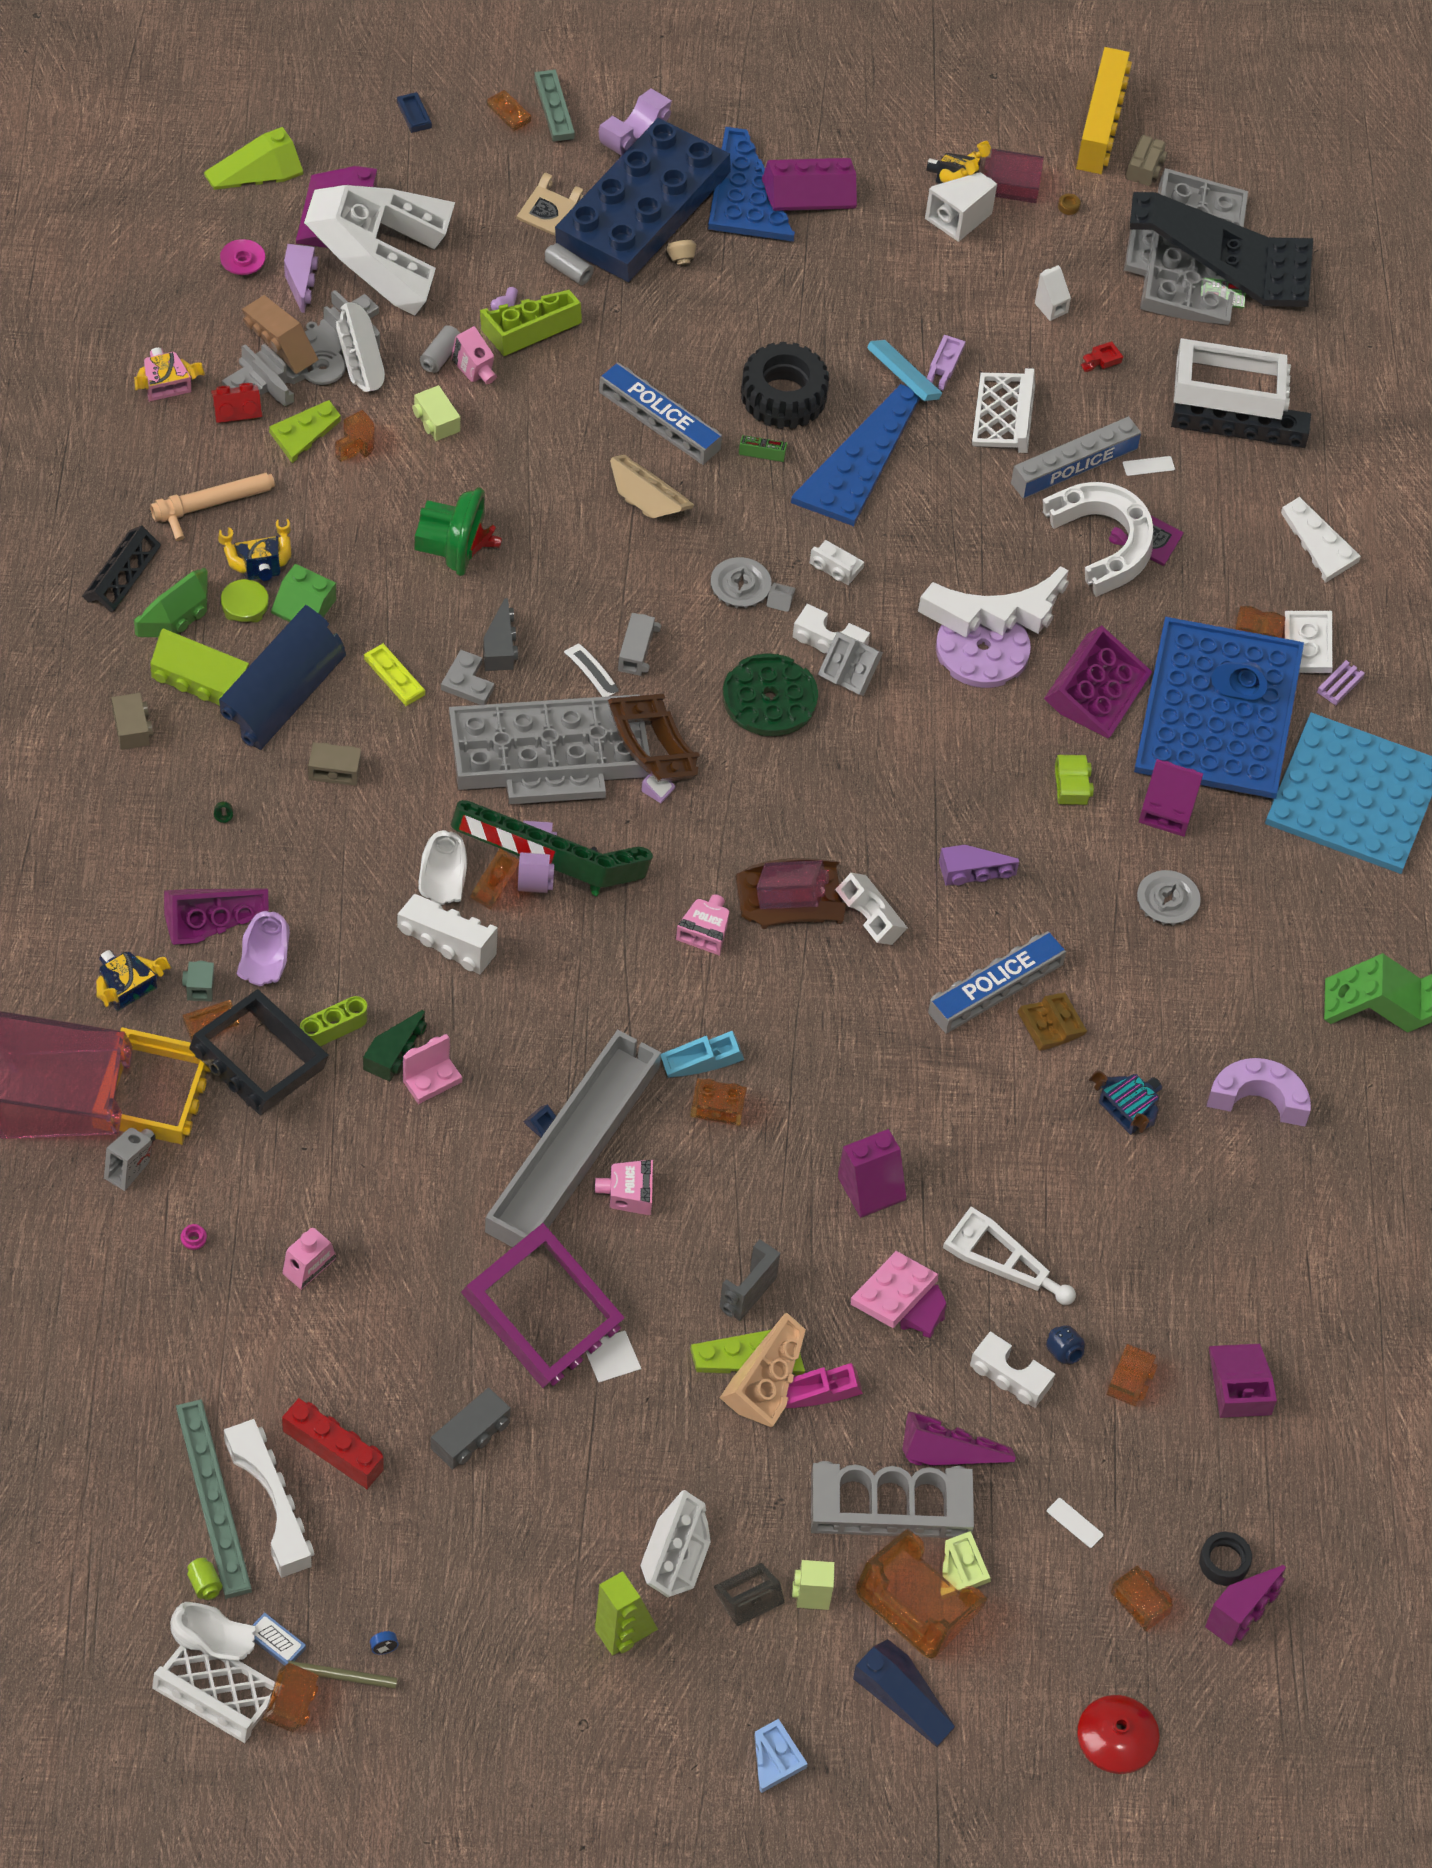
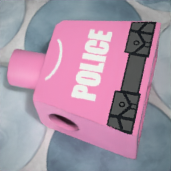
M474 326L458 334L455 337L451 360L471 382L482 378L486 384L492 383L497 378V375L492 370L494 355Z
M712 895L709 902L697 899L679 922L676 940L720 956L729 919V910L723 907L725 903L724 898L719 895Z
M653 1160L611 1165L610 1178H595V1193L610 1194V1207L612 1209L651 1215Z
M310 1228L287 1249L283 1275L302 1290L336 1259L332 1243L315 1228Z

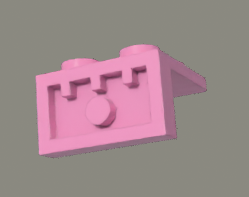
M447 1034L441 1037H434L427 1044L419 1048H412L403 1056V1083L418 1104L462 1083L461 1074L449 1059L450 1038Z

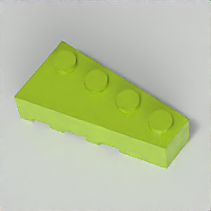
M570 290L541 296V300L537 301L530 299L522 300L521 304L509 307L508 304L500 305L497 310L489 311L488 308L480 310L481 330L500 353L506 356L582 323L581 302Z
M623 1571L599 1584L595 1631L612 1656L618 1652L625 1653L634 1646V1643L658 1630L643 1600Z

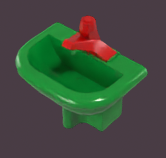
M478 487L474 491L462 493L456 506L427 500L425 507L421 508L419 524L415 533V550L445 557L446 565L450 569L455 570L457 575L463 576L470 559L482 547L500 548L502 538L492 535L496 527L492 524L487 529L482 528L485 515V491Z

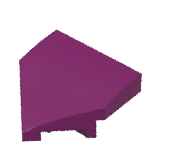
M934 1285L900 1321L901 1329L912 1328L923 1332L925 1337H932L937 1324L945 1319L946 1301L938 1285Z

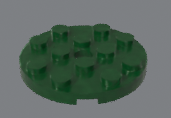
M757 654L741 660L738 666L729 671L723 686V703L731 719L745 730L761 736H782L799 730L811 720L818 702V687L810 671L806 667L803 669L794 663V659L779 654ZM773 692L776 696L770 700V697H767L765 693Z

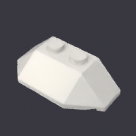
M686 1490L681 1491L658 1518L640 1565L646 1583L666 1597H671L694 1588L711 1543L708 1521L705 1515V1503Z

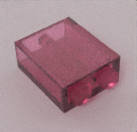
M992 149L991 157H986L984 170H988V173H984V175L997 183L995 197L1037 203L1044 157Z
M823 860L765 863L757 885L760 909L818 907L821 897L825 895V884L829 882L828 870H824Z

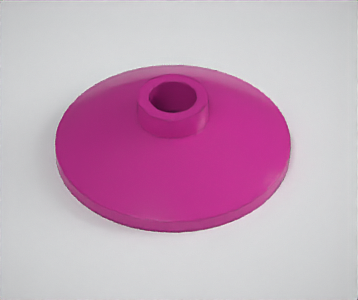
M247 239L231 241L223 247L220 253V261L223 267L233 274L249 275L262 268L265 263V252L258 243Z

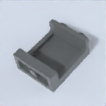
M760 1239L753 1246L750 1266L751 1273L742 1284L736 1286L727 1279L722 1283L719 1306L727 1316L735 1317L739 1321L743 1319L777 1278L781 1253Z

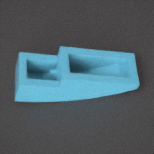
M733 1031L710 1040L707 1036H704L661 1054L668 1077L699 1074L745 1060Z

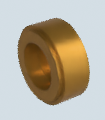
M1064 194L1059 198L1058 209L1063 214L1074 215L1079 211L1081 201L1074 194Z

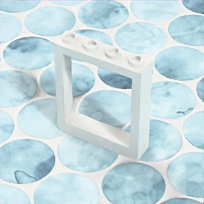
M1181 338L1176 362L1174 403L1282 420L1283 411H1288L1290 401L1289 374L1291 364H1287V355ZM1192 363L1276 375V394L1192 381Z

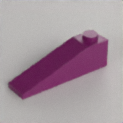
M911 1411L908 1412L903 1452L908 1461L913 1464L1014 1462L1016 1459L1011 1447L981 1436L973 1439L964 1429L957 1427L954 1430H949L941 1425L942 1421Z

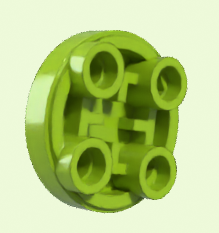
M248 579L237 580L228 584L222 591L221 606L228 620L259 622L268 609L269 597L267 590L256 581Z

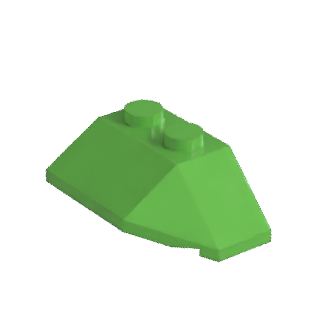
M202 568L201 570L192 571L157 597L144 610L142 615L134 619L135 635L137 637H159L163 628L178 634L185 631L188 625L196 619L202 618L207 612L208 570Z

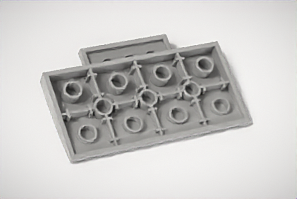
M1164 169L1159 182V194L1239 226H1244L1248 191L1174 170ZM1130 230L1124 270L1145 276L1140 309L1180 319L1229 325L1234 293L1230 291L1228 300L1213 292H1206L1201 296V286L1205 285V282L1212 283L1204 278L1225 280L1224 278L1216 276L1215 272L1155 231Z
M640 694L449 707L458 790L507 787L509 804L606 798L604 780L647 777L649 773L633 759L624 746L608 706L610 698L640 696ZM644 721L629 723L636 740L650 756Z

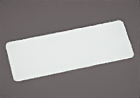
M1171 456L1123 461L1127 476L1175 470Z
M1058 1498L1047 1509V1512L1089 1548H1092L1104 1535L1061 1498Z

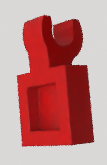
M1111 341L1093 347L1092 353L1083 356L1085 363H1082L1081 367L1085 372L1093 370L1097 365L1104 369L1122 363L1123 355Z

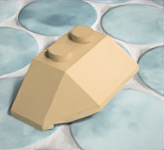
M626 455L611 458L610 462L618 493L625 497L627 503L643 510V514L647 517L656 518L693 508L694 504L685 496L638 463L633 462Z

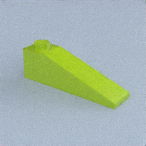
M283 127L262 134L204 172V176L214 190L241 187L243 183L255 182L256 185H261L263 181L276 180V183L285 182L303 175V169L294 143Z

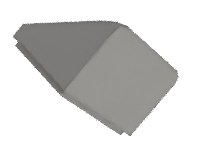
M773 583L769 590L767 607L786 612L789 611L795 588Z

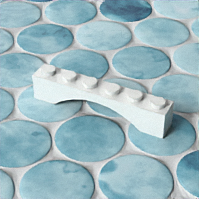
M252 1419L224 1429V1441L233 1463L253 1475L267 1490L273 1501L277 1522L271 1541V1555L280 1577L282 1578L312 1567L311 1556L315 1555L310 1540L305 1541L302 1533H305L300 1517L295 1518L293 1510H295L294 1501L290 1494H285L283 1489L286 1487L282 1473H277L274 1468L276 1459L272 1449L267 1450L264 1444L267 1442V1438L263 1428H258L255 1420Z

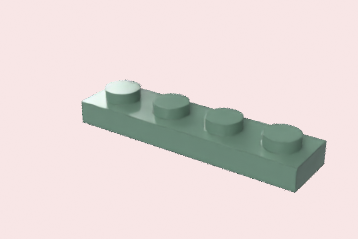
M556 69L534 72L535 83L553 142L574 139L575 132Z

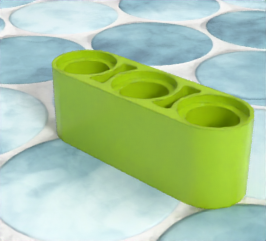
M360 996L350 997L303 1019L300 1023V1028L319 1046L325 1045L366 1024L367 1002Z

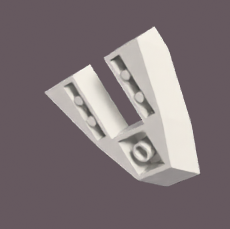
M342 185L314 190L304 223L344 264L394 306L415 316L427 300L436 268L376 239L379 225L382 223L435 249L446 235L455 202L388 188Z

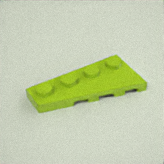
M771 1330L691 1344L690 1350L696 1372L731 1373V1371H739ZM800 1354L799 1358L795 1360L792 1372L795 1373V1376L805 1374Z

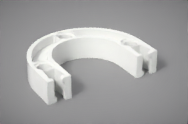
M1089 482L1074 485L1043 499V513L1046 517H1050L1053 529L1082 516L1100 514L1116 519L1127 530L1128 540L1118 552L1085 567V581L1089 586L1093 584L1095 597L1130 582L1147 565L1153 549L1152 518L1145 504L1132 492L1110 483Z

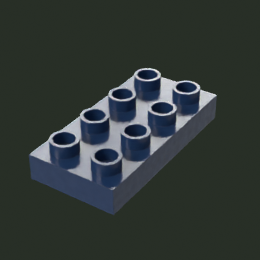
M657 118L555 226L556 243L578 257L629 282L731 172L730 153L669 122Z

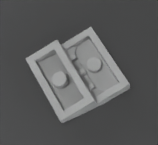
M837 631L818 675L864 696L883 652Z

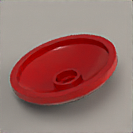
M1109 1695L1093 1701L1083 1711L1077 1727L1078 1743L1085 1757L1101 1770L1114 1774H1128L1142 1769L1152 1760L1159 1745V1728L1153 1714L1142 1703L1127 1696ZM1123 1724L1126 1729L1120 1730L1116 1725Z

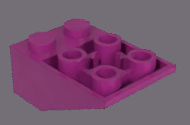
M1157 759L1138 823L1185 837L1195 807L1203 773L1175 765L1169 761Z
M1261 1345L1209 1346L1220 1418L1272 1415L1277 1399L1273 1377Z
M1281 1565L1229 1585L1213 1604L1205 1628L1230 1646L1237 1639L1242 1641L1249 1632V1626L1252 1621L1257 1622L1266 1610L1264 1607L1267 1603H1273L1280 1594V1588L1286 1580L1283 1578L1286 1567Z

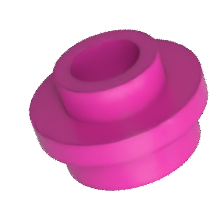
M197 1224L188 1225L181 1233V1242L188 1249H199L207 1241L206 1231ZM192 1236L198 1237L196 1240H190Z

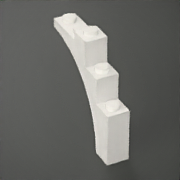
M1060 566L1049 578L1034 587L1017 593L997 596L965 594L932 582L920 597L918 612L964 637H967L972 630L976 631L980 624L1003 635L1008 628L1012 629L1016 622L1039 634L1043 627L1047 628L1053 619L1051 614L1052 608L1059 592L1063 593L1068 586L1069 581L1066 579L1069 570Z

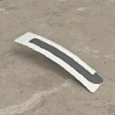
M576 644L564 651L587 675L602 697L611 696L619 691L607 672L583 646Z

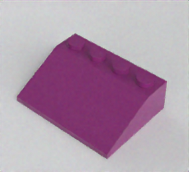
M352 166L311 175L296 244L328 248L304 223L314 190L342 185L377 188V169Z
M1101 625L1086 634L1044 700L1061 715L1109 738L1152 671Z

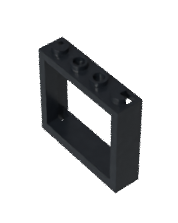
M259 989L196 1032L189 1047L196 1055V1058L202 1060L214 1075L220 1077L232 1092L237 1093L245 1101L246 1105L255 1110L260 1116L321 1072L329 1056ZM249 1011L305 1063L267 1092H264L210 1041V1039Z

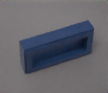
M417 92L397 97L398 107L411 133L432 128V122Z

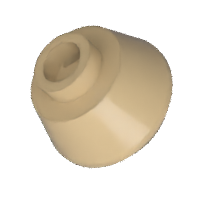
M682 240L669 243L666 250L673 262H677V265L690 264V259L694 258L697 245L693 240Z

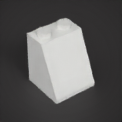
M979 172L932 186L929 189L925 219L959 242L992 214L997 183Z

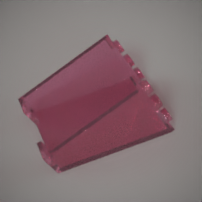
M0 1011V1139L119 1134L122 1111L114 1098L120 1062L124 1068H129L133 1049L124 1031Z

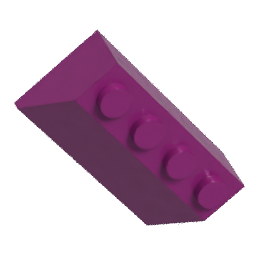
M851 158L767 161L762 181L773 211L856 208V172Z

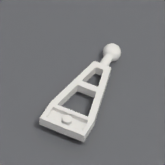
M973 1207L969 1208L944 1242L943 1248L961 1260L1036 1291L1042 1286L1054 1293L1056 1300L1062 1305H1070L1076 1298V1292L1072 1286H1060L1047 1278L1050 1273L1047 1268L996 1222ZM987 1230L1012 1252V1255L1004 1265L971 1252ZM1020 1259L1038 1276L1034 1278L1013 1268Z

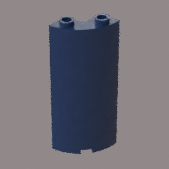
M307 605L297 613L219 699L222 716L229 721L238 723L241 729L242 740L247 745L254 746L259 750L263 749L346 656L345 647L337 633L333 635L327 628L329 625L327 620Z

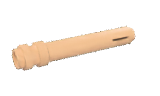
M263 473L181 496L177 494L172 495L167 500L161 498L155 500V503L150 504V510L155 522L169 521L176 541H181L185 537L177 518L183 517L186 513L271 491V488L275 487V482L272 474Z

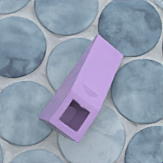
M288 244L284 259L285 278L300 311L305 313L306 304L311 303L312 291L309 289L314 287L315 274L313 270L318 268V257L315 256V247Z

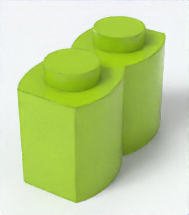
M1057 755L1055 779L1057 783L1058 804L1087 805L1089 797H1093V783H1089L1092 769L1091 763H1087L1086 755Z

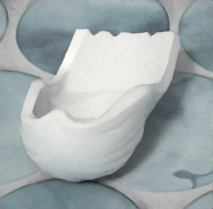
M444 830L434 833L428 840L422 854L419 892L422 896L430 898L431 901L441 905L447 902H459L462 899L467 870V853L464 842L457 833Z
M184 1602L176 1608L170 1621L171 1633L175 1640L183 1647L191 1650H200L217 1659L235 1661L244 1659L247 1654L254 1650L255 1644L253 1641L255 1640L256 1626L231 1621L216 1607Z

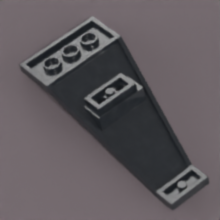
M1133 192L1130 230L1155 231L1215 272L1216 276H1221L1263 306L1309 307L1314 238L1267 237L1159 193Z

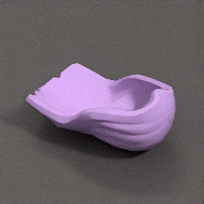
M262 911L256 914L243 935L242 956L238 965L237 975L241 979L249 980L250 983L257 986L278 982L286 966L290 929L286 920L279 913Z

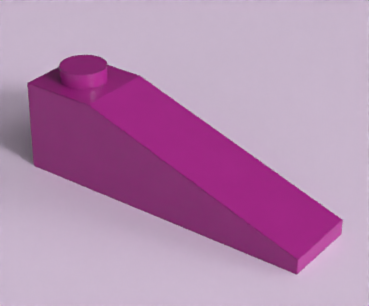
M267 888L180 889L164 891V916L173 945L201 942L209 936L223 933L226 929L251 921L256 914L262 911L269 912Z

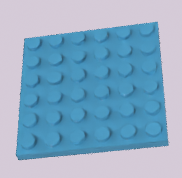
M1311 712L1265 824L1402 874L1432 798V756Z

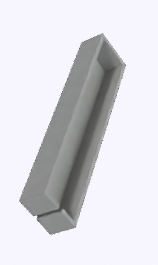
M619 1030L615 1032L485 1218V1233L514 1247L540 1224L544 1223L547 1228L551 1226L659 1070L661 1052L641 1042L637 1059L635 1058L637 1039Z

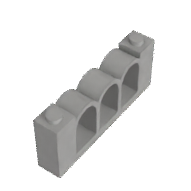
M829 1461L813 1463L811 1472V1533L953 1538L969 1531L973 1533V1469L954 1466L946 1468L944 1473L939 1469L929 1467L920 1469L911 1477L904 1469L889 1466L882 1468L874 1476L869 1469L860 1465H849L840 1470V1464H833ZM851 1481L863 1484L869 1492L870 1514L840 1513V1487L846 1482ZM884 1483H895L901 1486L906 1493L907 1515L877 1514L878 1487ZM930 1484L939 1488L944 1499V1516L915 1515V1489L918 1486Z

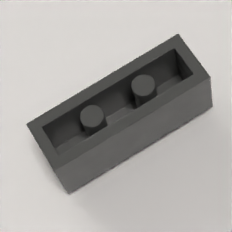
M488 1387L431 1436V1450L452 1470L459 1464H465L478 1447H485L493 1434L497 1431H503L509 1425L511 1407Z

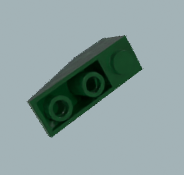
M425 1011L417 1012L375 1037L363 1056V1070L389 1082L395 1074L398 1075L403 1068V1056L410 1049L415 1048V1040L418 1035L422 1036L427 1028Z

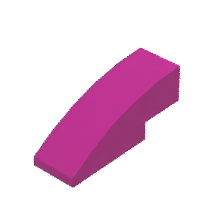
M852 1363L828 1371L823 1367L793 1377V1381L789 1384L786 1397H788L785 1408L820 1405L863 1394L857 1370Z

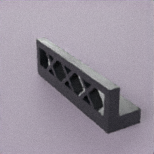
M143 525L129 530L82 597L88 603L99 600L110 612L114 611L161 544ZM143 539L152 546L148 552L142 551L141 542ZM131 556H137V568H131L129 559ZM119 572H125V585H119ZM107 589H113L115 599L113 602L104 595Z

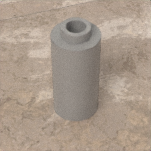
M558 243L550 245L546 249L544 254L546 263L579 285H584L589 281L594 271L592 265Z
M448 325L444 326L420 357V363L424 370L433 373L438 372L451 356L455 337L460 334L456 328Z

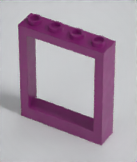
M544 1223L540 1224L461 1291L463 1296L542 1388L549 1383L552 1386L557 1384L565 1377L562 1372L566 1368L570 1367L573 1370L584 1360L581 1356L586 1351L590 1354L596 1351L602 1345L600 1340L605 1335L611 1338L621 1329L619 1323L625 1318ZM541 1244L547 1248L607 1318L606 1321L551 1367L546 1364L485 1292Z

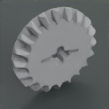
M744 557L730 558L718 564L713 570L711 588L713 589V594L718 596L719 601L726 602L727 606L731 604L736 609L739 606H744L746 609L750 605L755 607L758 602L763 603L764 598L768 597L771 588V576L767 569L755 560ZM741 576H743L744 584L741 590H739L738 583L741 580Z
M1161 870L1149 874L1141 881L1137 891V902L1140 904V910L1145 912L1146 917L1150 916L1153 922L1157 920L1162 922V925L1170 923L1174 926L1176 923L1183 924L1186 920H1191L1194 914L1197 913L1200 906V893L1195 883L1187 876L1176 871ZM1173 892L1172 900L1164 904V899Z

